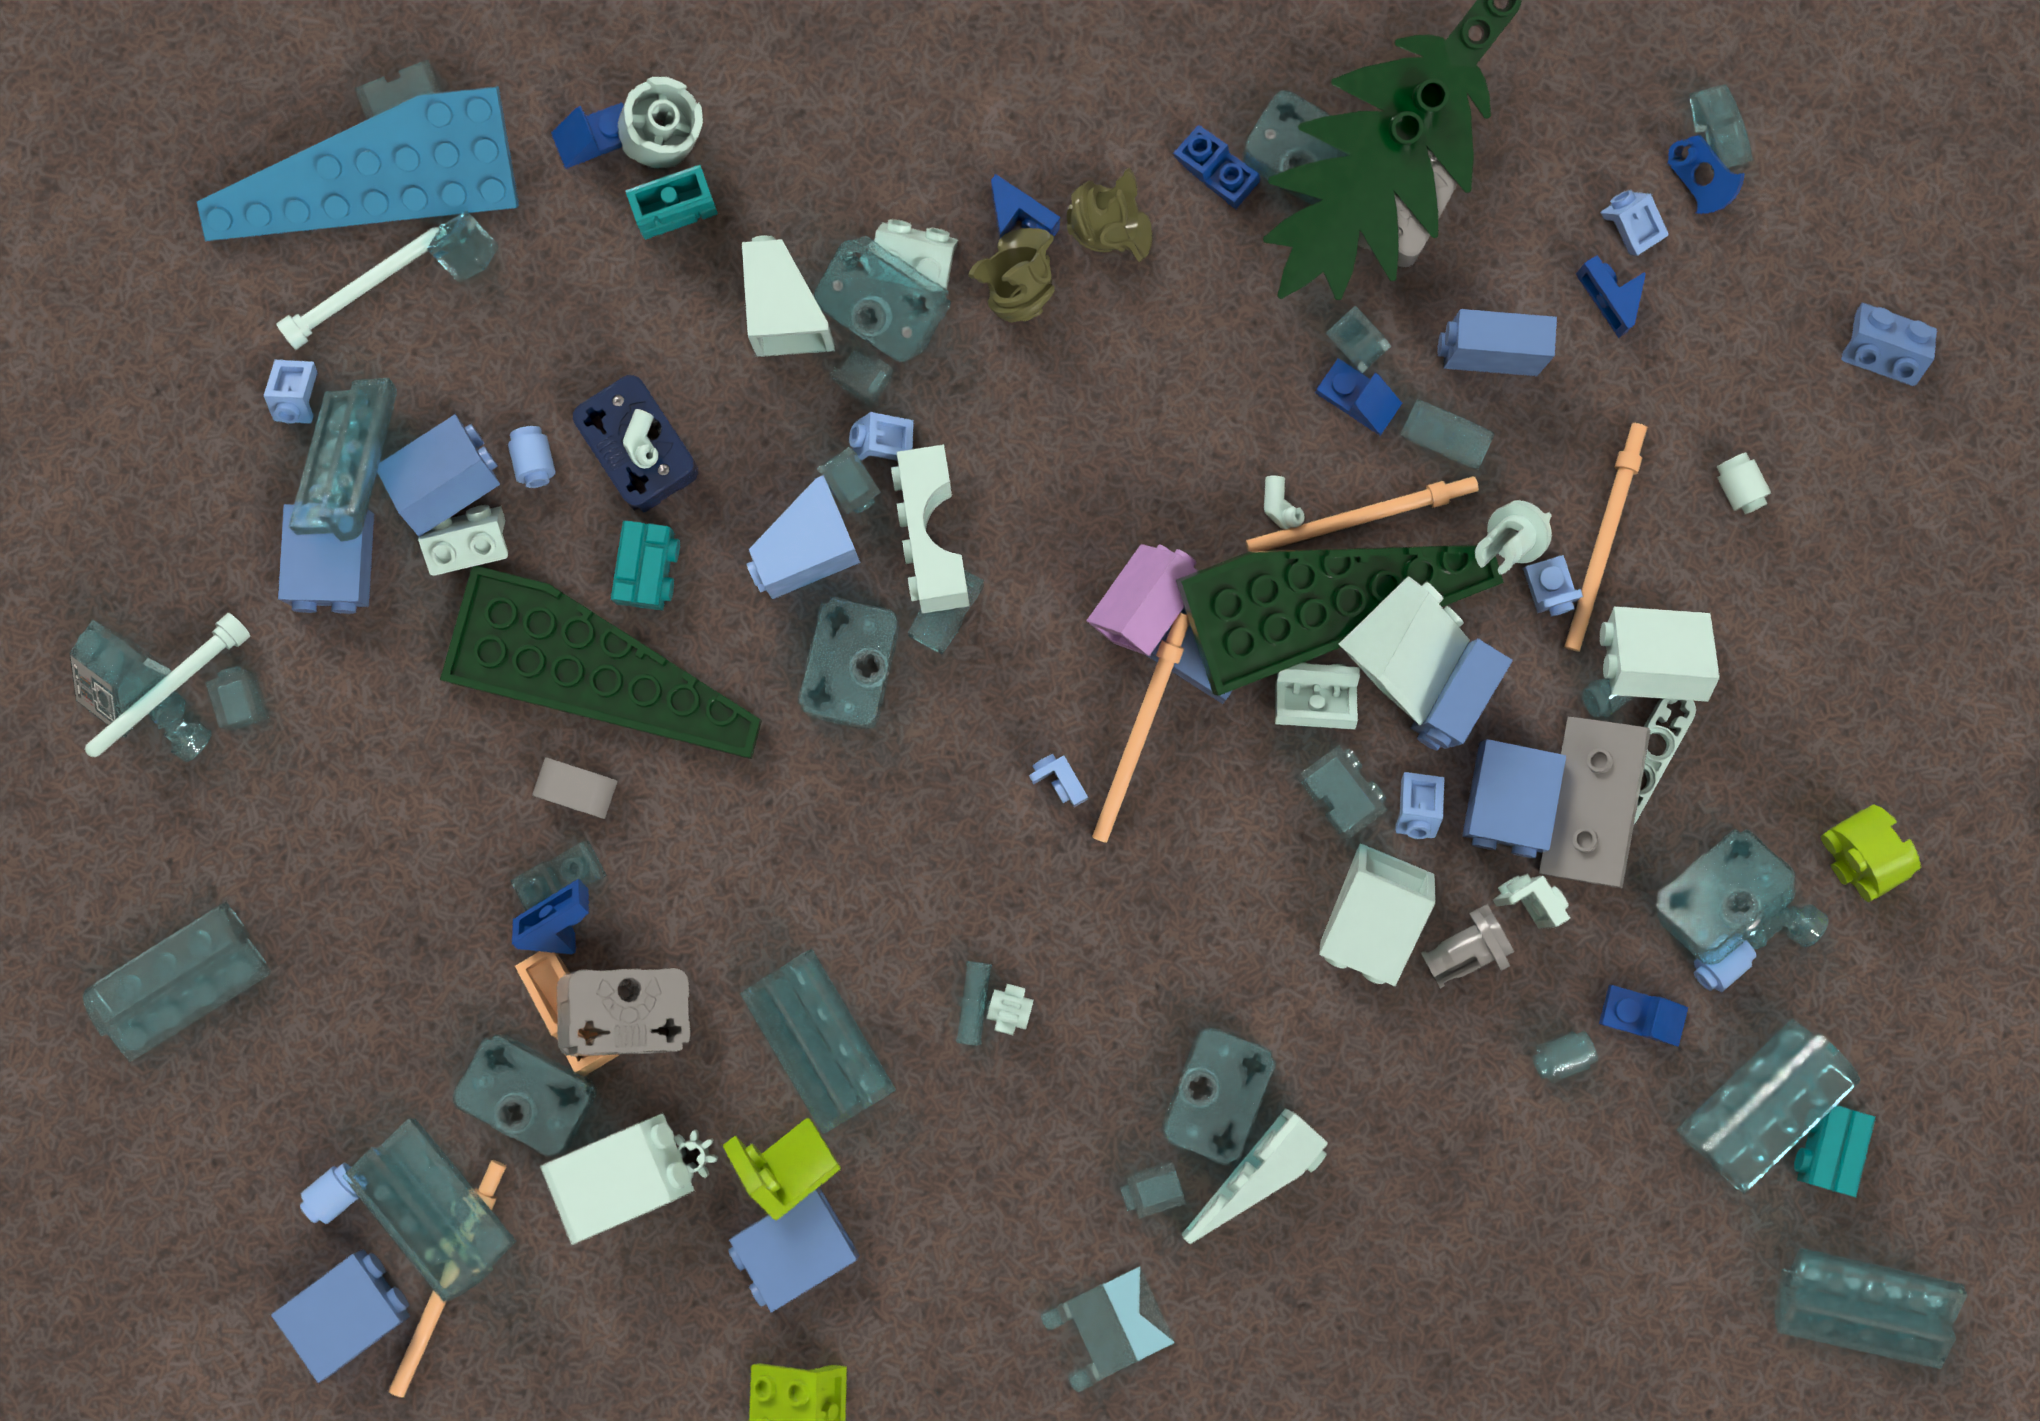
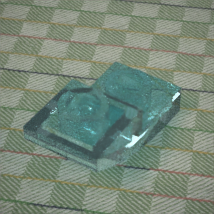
M1718 85L1689 93L1695 133H1706L1707 144L1728 168L1752 161L1747 131L1738 106L1727 85Z
M1417 399L1400 435L1404 439L1439 452L1448 459L1478 470L1495 434L1469 420Z
M964 570L969 606L923 614L920 609L908 631V636L943 654L962 627L964 615L983 590L984 580Z
M583 841L550 861L536 865L510 880L525 911L577 879H580L588 887L607 875L590 842Z

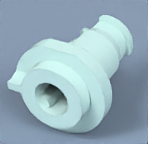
M1521 500L1512 501L1498 508L1489 519L1487 537L1482 539L1475 549V558L1481 568L1499 554L1505 558V561L1498 567L1499 574H1504L1515 563H1529L1538 559L1547 550L1551 542L1552 532L1549 522L1552 516L1550 512L1543 513L1535 505Z

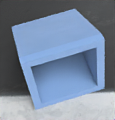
M824 475L816 478L751 546L749 552L753 561L746 564L760 593L767 590L771 598L774 599L860 563Z

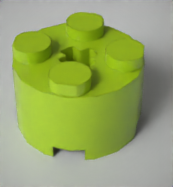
M1875 804L1860 810L1829 829L1820 837L1825 848L1836 860V862L1831 864V868L1839 881L1844 885L1851 882L1861 897L1868 903L1910 879L1921 868L1919 856L1912 841L1908 839L1902 842L1898 834L1891 827L1897 821L1887 811Z

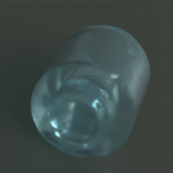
M1571 1031L1536 1046L1537 1055L1532 1056L1539 1076L1542 1079L1548 1077L1553 1084L1589 1070L1590 1064L1598 1061L1595 1047L1585 1031L1578 1034Z

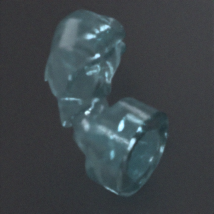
M175 690L149 712L151 720L158 725L159 729H165L166 732L163 735L171 741V752L182 761L189 762L205 748L211 738L212 731L199 721L187 723L181 721L182 715L185 712L184 705L186 701Z
M1785 903L1774 907H1763L1761 905V921L1755 928L1740 932V934L1750 943L1753 949H1760V947H1765L1767 941L1776 932L1781 931L1782 927H1787V936L1801 947L1806 948L1815 944L1822 937L1827 929L1829 918L1827 914L1812 904L1804 907L1792 905L1787 908ZM1756 908L1743 918L1740 925L1753 921L1758 915L1759 909Z

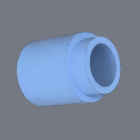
M525 426L515 429L510 433L511 441L508 443L516 481L525 484L528 488H537L548 484L549 478L553 477L556 472L547 436L542 434V430L538 426Z
M1732 933L1729 937L1722 936L1694 960V966L1697 969L1694 971V976L1707 990L1715 989L1723 992L1752 967L1751 961L1756 958V952L1750 943L1737 933Z
M342 1163L338 1168L332 1166L301 1192L303 1200L300 1204L301 1210L312 1222L317 1223L320 1220L328 1224L360 1197L359 1192L365 1188V1184L356 1171L347 1163Z

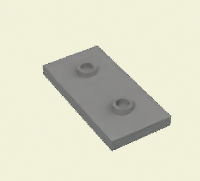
M1568 716L1561 751L1562 755H1566L1550 850L1542 854L1539 870L1541 875L1623 888L1651 732L1648 727Z

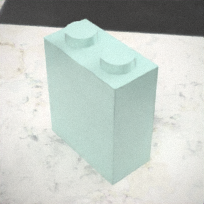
M1614 606L1608 622H1603L1601 625L1600 644L1601 646H1606L1607 651L1603 664L1604 678L1610 679L1611 695L1709 701L1720 678L1710 613Z

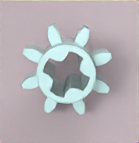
M1007 984L1005 992L994 989L986 1019L996 1021L995 1031L1013 1035L1015 1027L1026 1030L1034 1001L1024 997L1026 988Z
M698 1130L692 1131L688 1141H685L683 1136L679 1134L674 1137L675 1142L679 1146L677 1149L681 1158H684L687 1154L684 1149L685 1146L689 1150L698 1148L701 1153L697 1157L699 1166L694 1162L688 1165L684 1163L689 1171L690 1180L693 1178V1173L697 1171L702 1177L706 1178L709 1175V1171L705 1164L718 1160V1156L709 1154L708 1147L712 1145L714 1140L711 1138L704 1143L698 1140Z

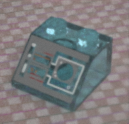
M93 619L86 630L79 636L77 643L69 653L76 701L106 725H110L172 671L126 636ZM131 729L128 730V731L123 735V737L126 738L127 735L129 734V732L131 731Z

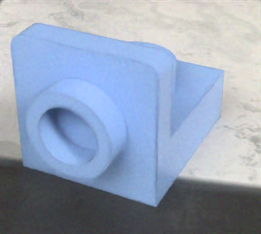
M1632 190L1622 192L1611 199L1612 205L1601 211L1604 220L1615 222L1629 255L1638 256L1669 235L1651 194L1636 193Z
M274 360L263 395L274 421L289 424L312 423L313 412L309 405V399L317 376L314 362Z
M869 412L857 420L851 428L849 443L853 447L852 458L861 461L870 455L898 461L897 452L912 450L913 420Z
M1564 555L1523 568L1537 613L1549 610L1552 617L1574 610L1573 603L1583 597L1581 589H1574Z
M1051 754L1032 765L1035 772L1030 774L1029 778L1033 785L1055 773L1057 780L1051 782L1062 803L1070 800L1073 807H1076L1088 800L1087 794L1064 755L1056 759Z
M1404 772L1401 780L1400 815L1396 823V833L1406 834L1414 839L1436 837L1443 820L1444 777Z

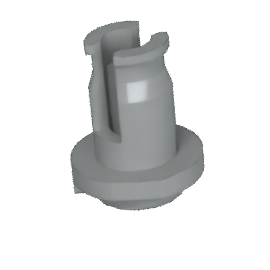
M1488 904L1469 913L1474 925L1442 941L1437 948L1430 952H1421L1440 988L1445 987L1444 983L1451 979L1464 977L1494 960L1501 971L1510 967L1506 956L1514 953V950Z

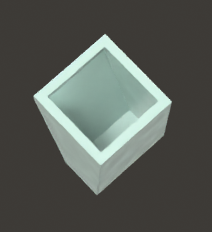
M763 235L752 238V242H742L747 331L756 356L835 351L828 321L783 240H776L773 236Z
M1408 576L1338 645L1390 700L1417 724L1421 725L1428 717L1470 639L1459 628L1464 624L1463 620L1450 607L1446 606L1443 609L1439 603L1444 599L1441 594L1428 582L1421 586Z
M1360 843L1320 941L1319 955L1323 956L1328 963L1335 967H1350L1362 972V975L1371 982L1377 984H1384L1386 982L1396 986L1435 904L1434 874Z
M663 1113L540 1166L571 1244L580 1242L694 1191L689 1171L682 1161L674 1141L673 1132L668 1126Z

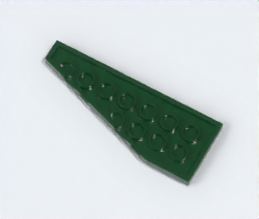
M1477 545L1253 551L1176 580L1212 693L1217 696L1340 648L1338 644L1408 576L1421 586L1425 582L1432 585L1444 598L1439 603L1441 607L1504 582L1502 575L1498 572L1499 565L1496 556L1484 567L1481 568L1475 558Z
M479 566L471 568L440 677L441 681L752 759L762 723L761 719L571 599L552 585Z

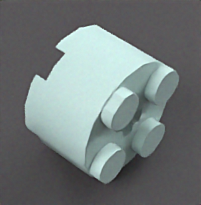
M651 77L629 92L618 121L619 139L622 143L623 151L629 158L652 168H668L678 165L691 152L703 124L702 107L700 103H696L694 97L686 90L687 86L682 82L669 77ZM658 119L663 121L662 126L655 123L654 120Z

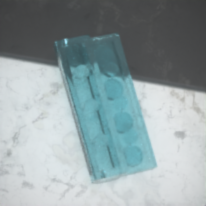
M389 378L353 380L350 390L325 392L289 523V528L296 535L333 533L341 542L353 540L361 535L397 396L396 387Z
M225 901L87 987L83 993V1001L88 1016L101 1036L107 1034L130 1063L269 976L271 969L249 940V932Z
M813 949L802 953L777 971L765 976L740 993L822 1134L834 1129L896 1091Z
M1791 1019L1677 1129V1132L1690 1146L1711 1163L1714 1170L1745 1194L1860 1083L1861 1079L1851 1063L1821 1034L1815 1036L1794 1019Z
M408 1118L380 1147H371L342 1176L443 1302L461 1296L482 1281L494 1270L492 1265L517 1242L416 1118Z
M1799 1248L1790 1270L1783 1268L1781 1271L1775 1303V1323L1778 1333L1941 1369L1956 1340L1952 1326L1968 1295L1964 1284Z

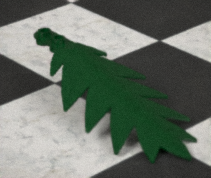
M1476 0L1446 40L1435 35H1413L1395 40L1394 44L1396 47L1421 57L1403 58L1362 67L1331 80L1332 86L1382 111H1357L1320 117L1299 123L1297 126L1299 131L1350 156L1328 158L1293 167L1268 178L1267 181L1270 185L1322 199L1287 217L1263 237L1264 243L1292 247L1283 269L1277 293L1279 299H1283L1305 287L1321 273H1324L1334 298L1341 300L1353 273L1360 231L1388 279L1395 281L1397 279L1399 241L1398 215L1394 192L1432 238L1438 237V205L1434 172L1428 149L1465 193H1470L1472 190L1474 153L1471 109L1468 96L1483 118L1488 119L1491 117L1490 95L1486 79L1477 63L1516 15L1521 6V0H1507V5L1503 9L1497 8L1494 5V0ZM1472 26H1477L1482 31L1479 41H1473L1469 38L1468 32Z

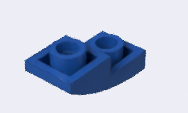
M1200 125L1192 131L1173 153L1174 157L1188 171L1234 209L1244 201L1261 181L1258 172L1230 154L1226 143Z

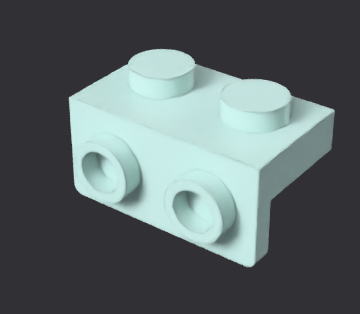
M895 219L888 220V223H882L876 230L869 277L945 293L958 239L949 237L950 233L942 229L927 228L926 232L911 229V224Z
M489 505L473 507L467 510L465 515L450 517L420 536L418 541L430 575L435 576L506 559L508 557V549L502 534L505 525L502 507L490 508Z
M1303 662L1278 672L1275 681V724L1355 729L1358 722L1357 685L1360 678V668L1349 667L1344 664L1319 665Z
M1528 874L1521 877L1518 875L1500 885L1498 889L1501 894L1492 899L1496 907L1512 905L1521 900L1538 928L1557 927L1570 919L1565 911L1569 906L1564 895L1556 886L1551 888L1544 876L1530 878Z

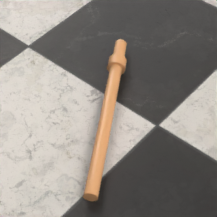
M1632 423L1624 451L1619 452L1614 468L1618 471L1581 590L1583 597L1578 600L1564 648L1580 652L1633 474H1638L1642 457L1639 454L1647 431V426L1643 424Z
M1475 476L1448 484H1445L1444 481L1429 484L1426 490L1305 523L1299 527H1291L1287 530L1284 529L1246 540L1248 552L1268 551L1424 506L1439 507L1449 504V499L1478 492V483Z
M1179 613L1172 623L1166 641L1162 640L1156 654L1159 657L1158 663L1092 835L1096 840L1106 843L1108 841L1175 663L1179 664L1184 648L1181 645L1190 624L1185 613Z
M491 1160L479 1189L473 1190L467 1203L470 1209L389 1389V1392L397 1397L405 1396L485 1214L491 1213L497 1199L494 1193L506 1169V1165L499 1161Z

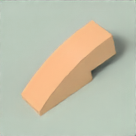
M539 951L517 964L515 968L551 1036L556 1037L558 1040L557 984L562 976L570 972L557 953ZM579 1029L577 1033L578 1038L589 1039L592 1036H598V1033H590L583 1029ZM566 1055L574 1072L583 1077L619 1056Z

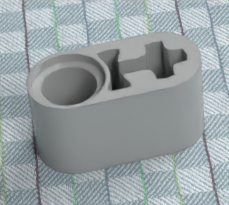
M545 757L532 796L605 819L618 781Z

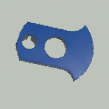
M1701 135L1676 141L1669 148L1668 164L1697 200L1696 214L1717 212L1728 206L1736 198L1743 185L1744 173L1735 174L1731 172ZM1684 147H1690L1688 149V156L1684 160L1682 150ZM1704 162L1709 163L1714 169L1713 180L1705 186L1700 185L1695 179L1696 168Z

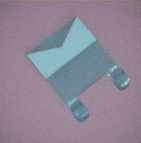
M1140 1266L1040 1314L1041 1320L1048 1330H1053L1072 1318L1078 1328L1093 1363L1068 1375L1070 1384L1076 1392H1080L1099 1380L1175 1343Z

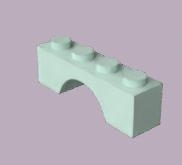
M944 445L897 452L899 466L891 467L894 489L895 491L902 490L904 503H898L897 510L900 527L908 526L910 539L902 540L906 564L914 563L915 576L908 577L911 601L919 600L922 614L968 607L969 599L962 555L940 548L931 540L926 532L929 517L934 509L943 501L952 497Z

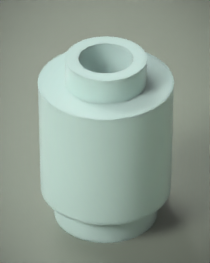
M1746 452L1717 466L1720 473L1717 479L1734 511L1742 508L1746 515L1768 504L1764 497L1770 495L1771 491L1755 459L1750 460Z

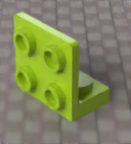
M810 1118L804 1119L763 1153L753 1143L746 1147L736 1135L722 1145L748 1194L775 1221L793 1209L799 1202L840 1170L839 1163Z
M768 1364L752 1365L749 1421H845L847 1366L830 1365L812 1370H804Z

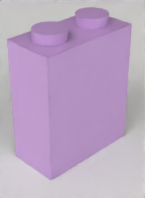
M1141 544L1086 621L1114 644L1150 656L1184 608L1176 580L1197 572L1194 568L1196 561L1179 549L1172 552L1160 544L1157 548Z

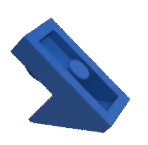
M623 102L587 116L581 106L576 107L551 132L565 169L622 148V143L619 139L618 121L624 106Z
M997 174L994 175L991 179V192L999 239L1004 234L1010 232L1018 220L1022 222V228L1043 229L1053 236L1056 235L1060 229V217Z
M1596 255L1585 262L1576 275L1615 334L1620 338L1635 325L1646 274L1644 272L1619 287L1614 270L1609 264L1603 263L1599 256Z
M1339 358L1315 391L1316 394L1379 436H1381L1402 405V402L1380 375L1374 373L1372 378L1369 379Z
M577 879L514 918L512 924V945L516 949L574 954L576 952V942L572 926L578 924L589 913V889L580 879Z
M1609 985L1599 1024L1679 1047L1688 1007L1662 997L1649 996Z

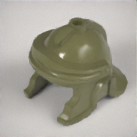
M1127 168L1124 171L1123 176L1118 178L1116 186L1113 188H1105L1102 185H1096L1092 181H1087L1082 186H1079L1071 194L1072 204L1069 205L1067 211V230L1081 245L1090 250L1098 252L1118 250L1124 252L1127 249L1138 262H1141L1150 251L1152 229L1149 217L1144 212L1138 211L1135 200L1137 196V181L1131 168Z
M1023 228L1010 231L999 239L998 252L990 259L984 258L978 261L971 268L968 274L970 278L988 284L990 290L989 308L999 318L1010 323L1030 320L1043 312V306L1053 295L1055 287L1051 285L1050 257L1046 250L1052 243L1054 236L1048 231L1037 228Z

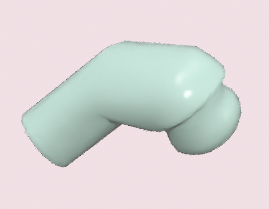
M635 409L623 438V446L635 465L644 469L650 468L658 460V451L647 437L654 416L643 410Z
M1267 476L1265 478L1264 511L1266 515L1281 529L1287 530L1291 527L1301 526L1305 519L1303 510L1300 507L1295 508L1284 499L1285 478L1282 476Z

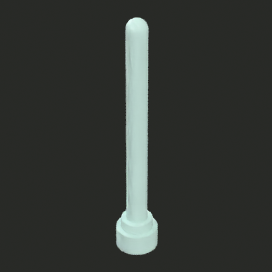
M438 227L431 228L303 316L297 314L291 317L288 315L276 323L277 327L295 350L309 341L307 337L313 334L311 329L440 243L444 238L443 231Z
M227 613L215 623L217 628L212 631L213 637L87 743L85 747L87 755L97 757L225 647L230 649L234 645L239 647L251 637L248 630L232 614Z

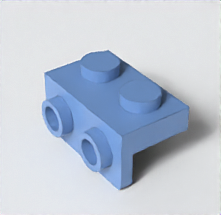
M1862 302L1856 311L1852 339L1842 353V361L1914 386L1934 360L1937 329L1928 326L1924 322L1914 321L1891 313L1885 308L1874 307Z

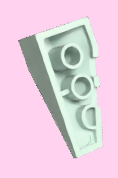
M1285 1108L1181 1235L1191 1244L1295 1180L1306 1169L1313 1172L1324 1160L1327 1153L1323 1149L1328 1143L1297 1114Z

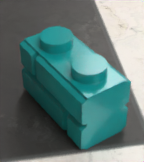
M701 165L625 190L637 226L644 239L695 223L698 218L706 219L718 215Z
M623 521L611 600L615 604L663 611L664 602L672 600L674 578L668 576L670 563L678 561L680 539L674 538L675 533L670 527Z
M1816 1101L1815 1108L1808 1110L1804 1121V1129L1806 1132H1809L1805 1148H1800L1795 1157L1794 1169L1796 1172H1799L1797 1181L1856 1197L1876 1117L1834 1104Z

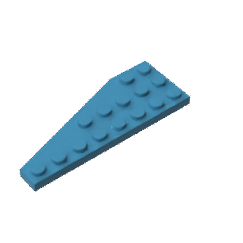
M499 86L418 95L197 201L205 241L517 208L518 196Z

